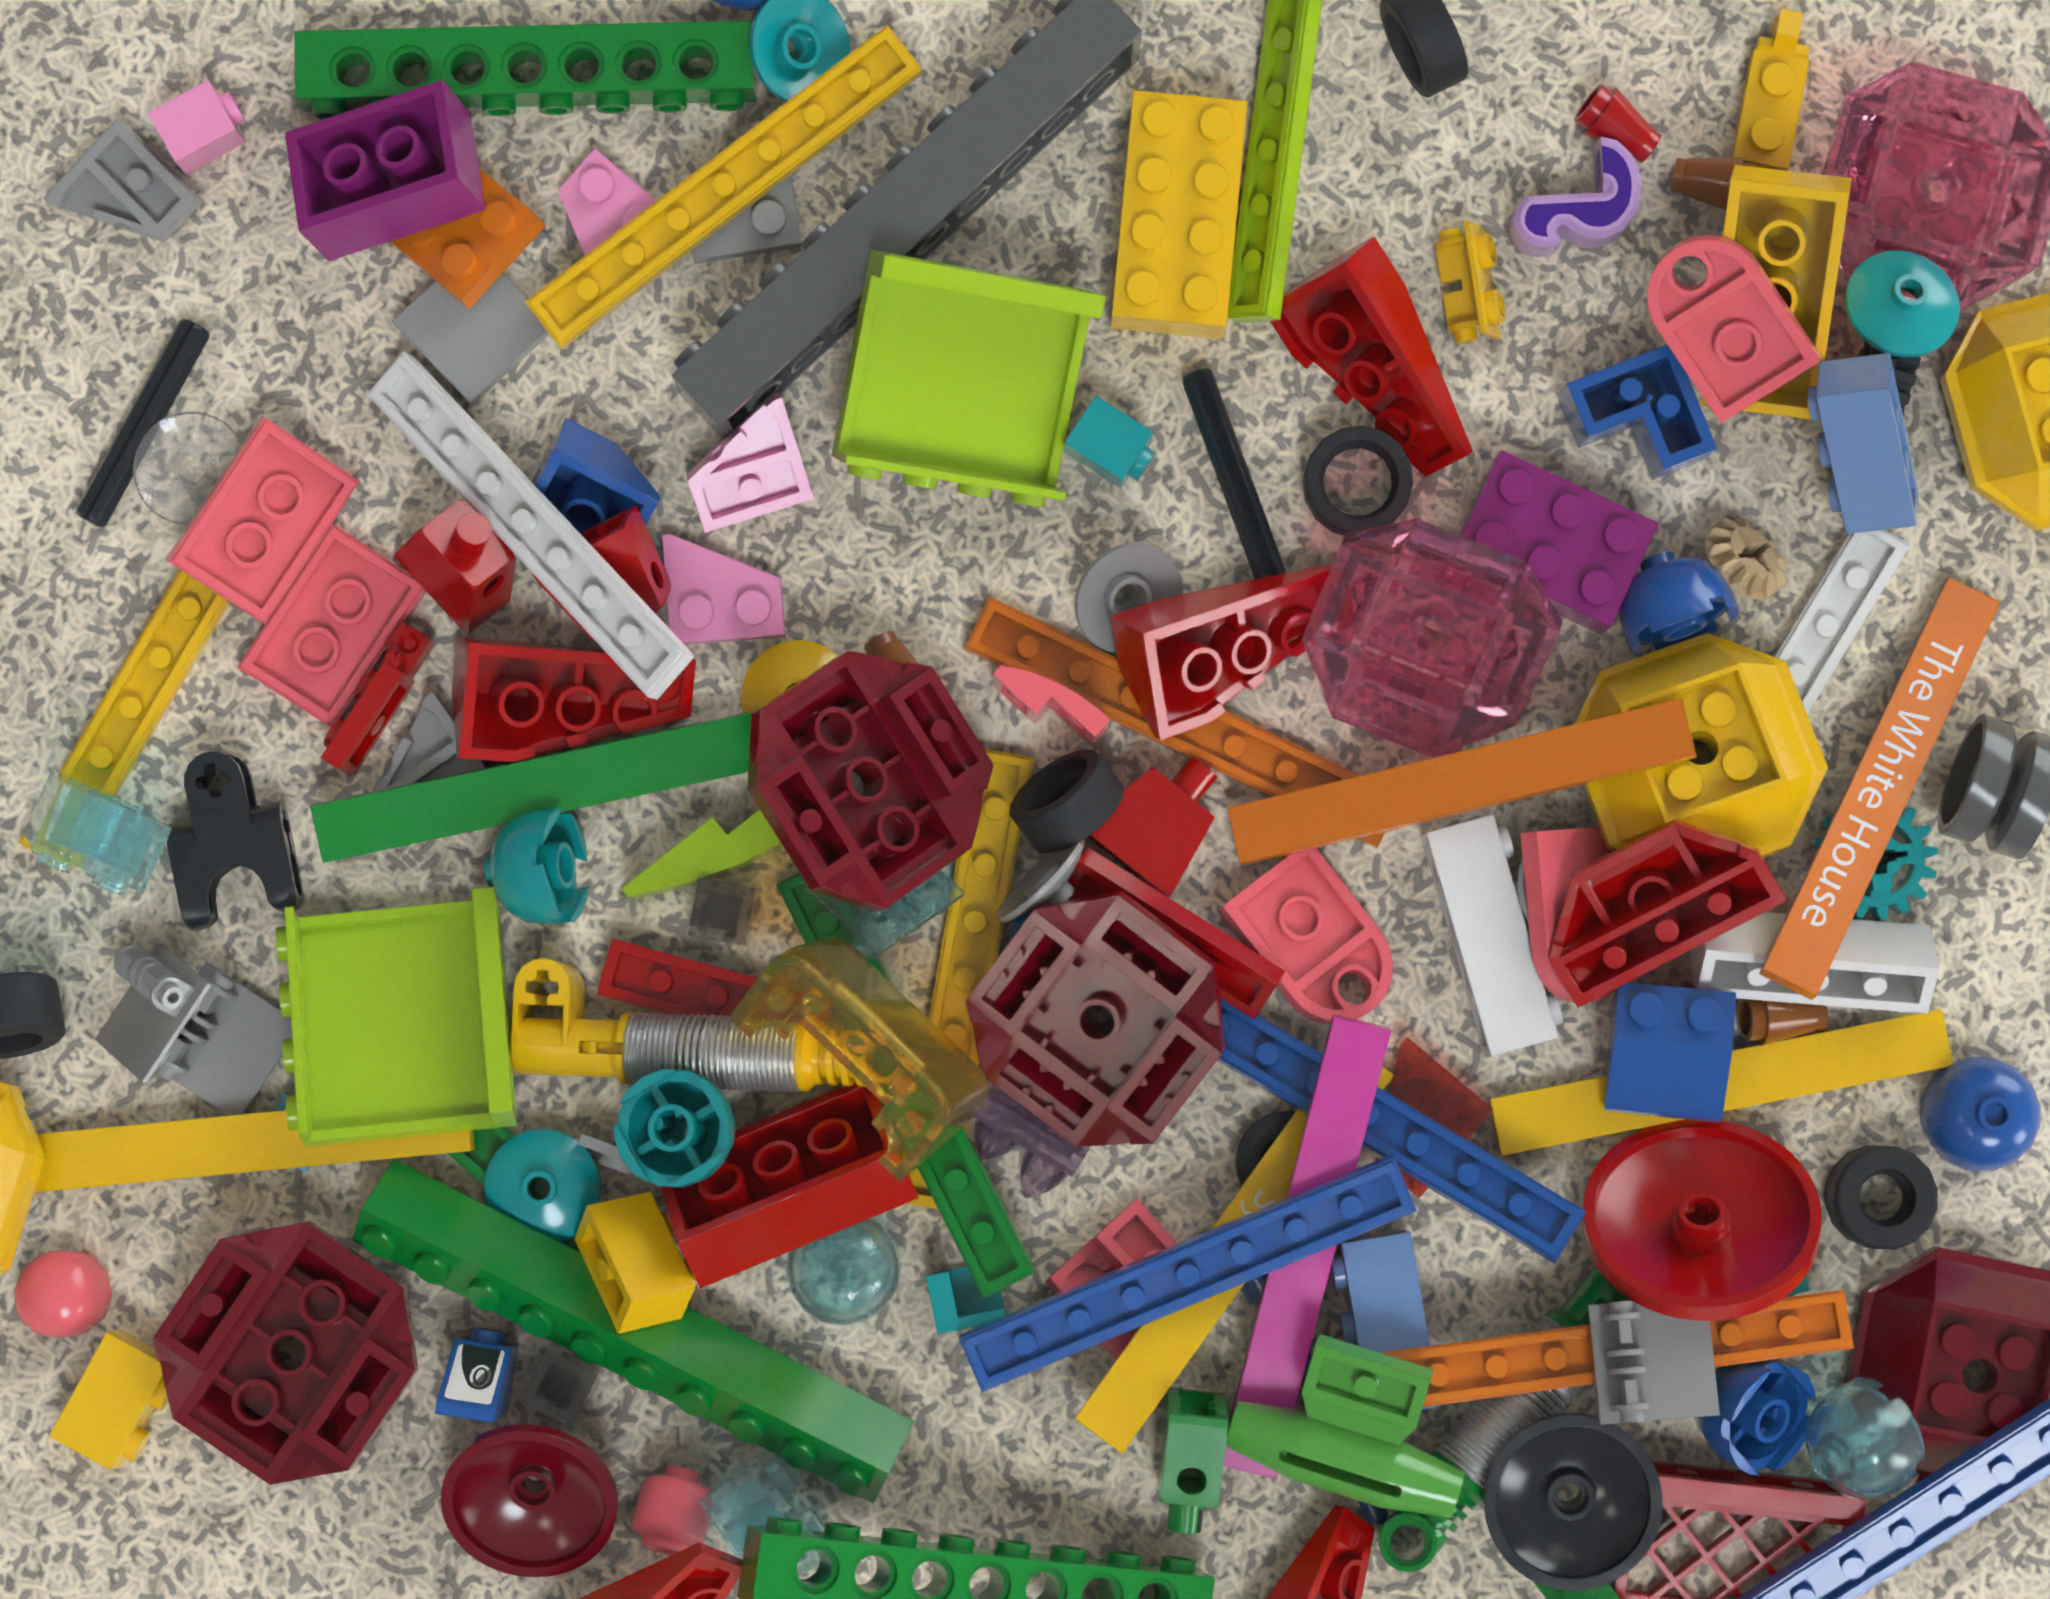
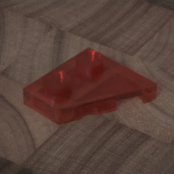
M1405 1037L1400 1043L1393 1071L1394 1076L1391 1079L1388 1093L1468 1140L1492 1112L1493 1108L1408 1037ZM1373 1157V1161L1379 1160L1378 1157ZM1401 1172L1408 1191L1415 1197L1420 1198L1428 1187Z

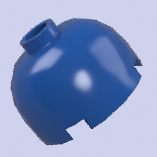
M1671 551L1658 553L1640 563L1642 572L1633 578L1619 609V619L1623 635L1630 653L1635 656H1643L1641 645L1653 644L1657 651L1705 633L1712 634L1718 631L1715 619L1726 612L1731 622L1738 616L1740 611L1733 592L1724 576L1711 564L1695 557L1675 559Z
M1966 1057L1955 1061L1949 1067H1945L1929 1081L1921 1099L1920 1124L1924 1134L1928 1137L1930 1145L1945 1162L1967 1171H1995L2015 1163L2032 1147L2040 1129L2041 1105L2033 1085L2017 1068L1996 1058Z
M1782 1359L1719 1367L1715 1371L1720 1415L1698 1417L1699 1426L1710 1448L1722 1459L1749 1475H1759L1756 1470L1764 1467L1775 1471L1785 1466L1799 1452L1812 1427L1813 1419L1805 1415L1808 1407L1807 1397L1816 1402L1815 1389L1809 1376Z

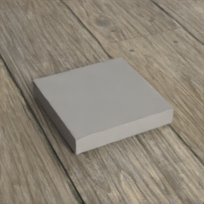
M504 273L469 310L434 281L392 320L394 325L472 406L549 335L525 304L528 298Z

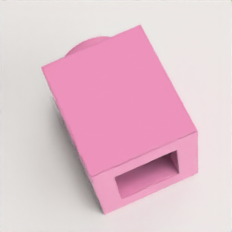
M208 80L148 112L174 162L186 175L245 143L237 127L246 122L240 108L229 91L219 95Z

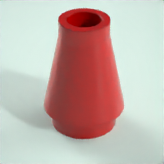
M1603 84L1598 85L1582 104L1574 118V122L1583 127V135L1596 141L1600 136L1618 140L1640 163L1650 156L1662 137L1660 133L1647 123L1617 87L1610 90Z

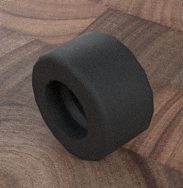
M36 972L0 974V1059L32 1054L58 1043L66 1034L56 979L44 973Z
M1865 1145L1847 1152L1833 1166L1825 1184V1207L1832 1225L1847 1240L1865 1248L1896 1250L1916 1242L1930 1228L1938 1209V1188L1930 1169L1915 1154L1897 1146ZM1877 1174H1885L1892 1177L1899 1184L1902 1191V1204L1899 1211L1885 1220H1876L1868 1216L1859 1202V1192L1863 1183L1869 1177Z

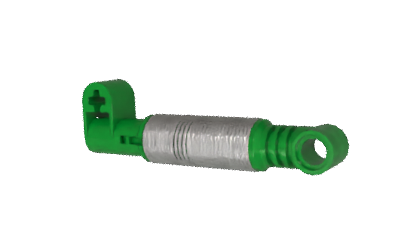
M1595 1265L1562 1307L1550 1309L1545 1316H1542L1543 1320L1539 1321V1325H1535V1329L1531 1330V1332L1590 1324L1588 1305L1632 1300L1615 1289ZM1583 1386L1480 1399L1472 1402L1473 1406H1469V1411H1465V1415H1461L1462 1420H1458V1424H1454V1429H1450L1451 1433H1447V1438H1443V1442L1439 1443L1440 1447H1435L1436 1451L1431 1454L1465 1472L1453 1517L1448 1518L1395 1510L1379 1533V1549L1389 1566L1403 1572H1414L1427 1566L1449 1540L1444 1535L1445 1531L1449 1529L1454 1533L1457 1530L1458 1526L1453 1523L1457 1517L1461 1521L1466 1519L1467 1515L1462 1510L1466 1506L1473 1510L1476 1505L1483 1504L1484 1486L1490 1465L1504 1443L1527 1424L1549 1415L1560 1414L1561 1410H1566L1565 1404H1570L1572 1397H1576V1393L1580 1392L1579 1388H1583ZM1403 1525L1415 1526L1422 1532L1425 1539L1422 1553L1411 1560L1401 1559L1396 1556L1390 1545L1393 1532Z

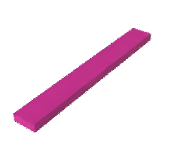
M1332 1014L1286 1198L1356 1169L1391 1035L1390 1027ZM1336 1245L1266 1274L1229 1418L1228 1431L1238 1401L1295 1409ZM1228 1447L1225 1448L1223 1467L1277 1479L1278 1473Z

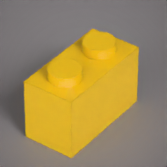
M651 1191L587 1205L574 1239L617 1333L621 1334L682 1319L692 1293L695 1291L696 1279L686 1259L682 1258L674 1242L673 1228L668 1215L665 1212H660Z
M120 1329L106 1332L49 1437L109 1470L122 1466L126 1460L132 1463L135 1462L149 1440L151 1432L145 1429L144 1426L154 1408L162 1411L169 1403L161 1363L158 1361L155 1348Z

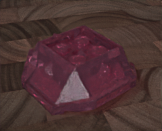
M1912 61L1872 83L1848 93L1843 98L1822 175L1852 178L1839 263L1847 281H1849L1855 269L1864 260L1875 254L1893 250L1916 253L1934 262L1948 275L1957 291L1961 314L2034 272L2041 266L2050 234V131L2023 92ZM1931 179L1938 182L1944 190V201L1934 202L1929 200L1922 192V180ZM1901 290V293L1904 297L1910 300H1916L1912 294H1910L1907 291Z
M1415 518L1344 535L1305 628L1302 642L1313 670L1325 691L1324 698L1332 718L1435 758L1459 752L1465 745L1487 739L1518 724L1557 640L1563 620L1526 561ZM1433 620L1440 623L1444 628L1432 629L1423 624L1422 621Z

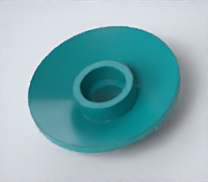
M767 0L758 10L751 26L749 47L754 69L764 86L776 97L786 102L850 54V41L845 23L837 9L828 0ZM788 40L793 44L794 47V55L792 58L787 48Z
M1893 250L1881 252L1867 258L1855 269L1845 290L1846 313L1855 331L1873 348L1883 353H1890L1892 356L1911 358L1934 352L1947 342L1959 320V298L1952 281L1938 265L1916 253ZM1901 290L1909 292L1916 300L1907 299L1903 296Z
M551 1129L526 1131L505 1142L492 1157L484 1180L486 1205L558 1242H563L576 1235L587 1205L599 1203L601 1192L599 1171L590 1152L585 1147L577 1145L578 1140L572 1136ZM535 1177H543L550 1184V1192L544 1199H537L530 1193L529 1186Z

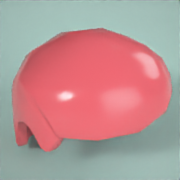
M55 1250L41 1253L21 1270L14 1289L16 1313L25 1326L30 1327L32 1332L39 1335L55 1338L81 1336L93 1329L106 1317L112 1298L109 1275L93 1256L85 1252Z

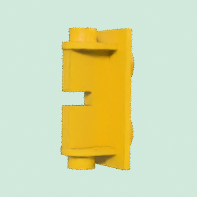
M1469 220L1463 221L1465 231L1463 236L1461 228H1449L1439 231L1440 241L1434 245L1440 281L1444 285L1462 281L1463 290L1443 294L1448 334L1454 335L1455 344H1468L1478 341L1477 331L1494 340H1500L1499 323L1505 322L1506 310L1500 290L1493 288L1491 268L1497 266V252L1491 234H1485L1484 228Z

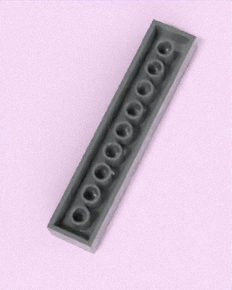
M1060 0L1052 11L1056 17L1041 31L1036 27H1032L1025 32L1011 48L1014 56L999 70L994 66H990L982 72L969 87L972 95L957 109L949 105L939 112L927 127L930 134L919 145L913 148L910 144H907L896 152L885 166L888 173L875 186L871 187L868 183H865L853 192L843 205V208L847 211L832 226H829L826 222L817 226L803 240L801 247L805 250L789 266L784 261L775 265L759 282V287L762 289L759 294L747 305L742 301L732 305L717 321L716 325L720 330L704 345L699 340L693 342L677 357L674 365L678 369L671 376L681 397L722 440L771 394L779 391L782 394L856 325L870 249L919 259L929 257L1139 61L1142 30L1113 0Z

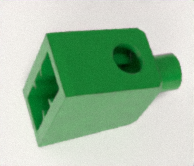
M1171 1387L1167 1391L1158 1474L1159 1501L1169 1504L1167 1528L1171 1531L1184 1534L1200 1533L1202 1530L1204 1507L1216 1508L1219 1505L1229 1423L1225 1393ZM1186 1468H1197V1469H1198V1470H1196V1471H1194V1472H1185V1471H1182V1470H1184V1469H1186Z

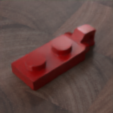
M404 622L384 642L386 650L385 661H383L378 671L372 669L360 682L355 694L358 701L347 718H339L329 729L324 739L326 750L320 758L350 777L351 775L355 776L414 685L415 681L412 679L435 646V643L426 635Z

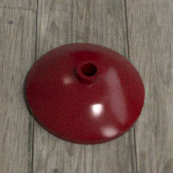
M518 1424L487 1431L469 1441L457 1452L450 1462L443 1480L441 1510L444 1521L453 1538L474 1559L506 1574L522 1577H548L572 1571L590 1561L601 1551L609 1540L615 1526L618 1512V1493L613 1476L607 1465L584 1442L554 1428ZM529 1477H537V1478H540L541 1480H540V1481H534V1480H532V1479L529 1478Z

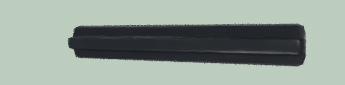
M181 319L176 325L76 507V514L80 518L98 527L103 528L107 525L209 339V332L202 326L187 319Z
M1209 368L1192 371L1184 376L1183 386L1255 579L1286 573L1213 372Z

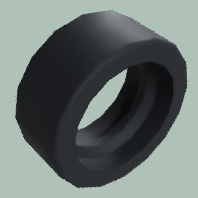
M1381 0L1379 6L1387 39L1404 74L1421 96L1429 98L1466 79L1469 70L1464 46L1455 23L1442 0Z
M1367 426L1341 428L1323 438L1310 454L1303 477L1305 502L1315 520L1332 533L1350 538L1374 536L1390 527L1408 505L1413 487L1411 462L1402 446L1384 431ZM1361 448L1374 452L1384 460L1391 474L1392 486L1389 497L1379 509L1367 515L1354 516L1341 512L1331 504L1325 493L1324 476L1327 466L1335 456L1346 450Z
M1081 749L1058 758L1032 776L1013 799L1010 805L1009 816L1038 853L1052 854L1070 848L1099 829L1117 810L1123 799L1124 786L1096 750Z

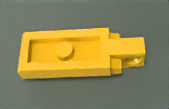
M1781 8L1779 15H1775L1771 38L1759 36L1756 47L1750 54L1731 157H1745L1744 163L1756 164L1759 168L1786 171L1789 169L1810 61L1807 59L1809 46L1797 44L1803 12Z

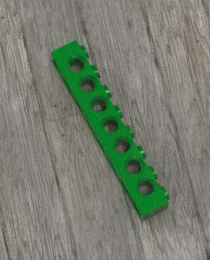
M752 21L294 31L295 99L304 112H311L313 118L324 120L346 111H351L443 80L466 108H482L483 114L498 117L516 114L517 107H539V112L543 114L566 115L573 112V106L596 105V111L606 114L629 112L630 105L653 104V110L665 113L685 111L687 103H710V108L716 111H737L744 108V102H757L756 71L751 60L749 47ZM695 58H704L713 64L710 73L701 79L686 77L683 74L685 65ZM637 60H650L656 65L653 74L645 80L636 81L626 76L628 67ZM581 61L595 62L599 65L596 75L589 81L577 82L570 78V72L577 63ZM525 62H535L542 66L539 76L530 83H519L513 80L515 70ZM470 63L484 66V73L477 82L469 85L457 82L458 72L463 66ZM415 64L427 67V74L419 84L406 86L400 83L401 75L407 67ZM355 66L370 68V75L364 84L358 87L344 85V77L351 68Z
M769 1516L767 1517L766 1526L747 1525L737 1594L739 1599H1028L1026 1587L1029 1580L1034 1575L1043 1572L1045 1587L1041 1595L1035 1599H1082L1084 1587L1095 1578H1098L1100 1581V1593L1097 1599H1138L1141 1590L1153 1583L1155 1588L1154 1599H1212L1215 1577L1197 1570L1196 1560L1179 1556L1163 1555L1161 1565L1141 1563L1142 1555L1127 1551L1107 1550L1106 1560L1086 1558V1549L1068 1545H1051V1553L1043 1554L1030 1552V1543L1016 1540L996 1539L995 1549L974 1547V1538L957 1534L941 1533L939 1534L938 1543L917 1541L918 1533L910 1530L882 1528L880 1538L860 1536L861 1527L856 1525L826 1522L824 1532L802 1530L803 1521ZM817 1550L820 1558L817 1571L809 1578L799 1579L797 1574L799 1559L805 1553ZM874 1556L877 1562L875 1575L867 1583L858 1585L855 1580L857 1565L862 1559ZM931 1561L933 1565L932 1580L926 1587L915 1590L913 1586L915 1570L922 1563ZM987 1567L990 1574L987 1587L981 1593L972 1595L970 1592L971 1577L978 1569Z

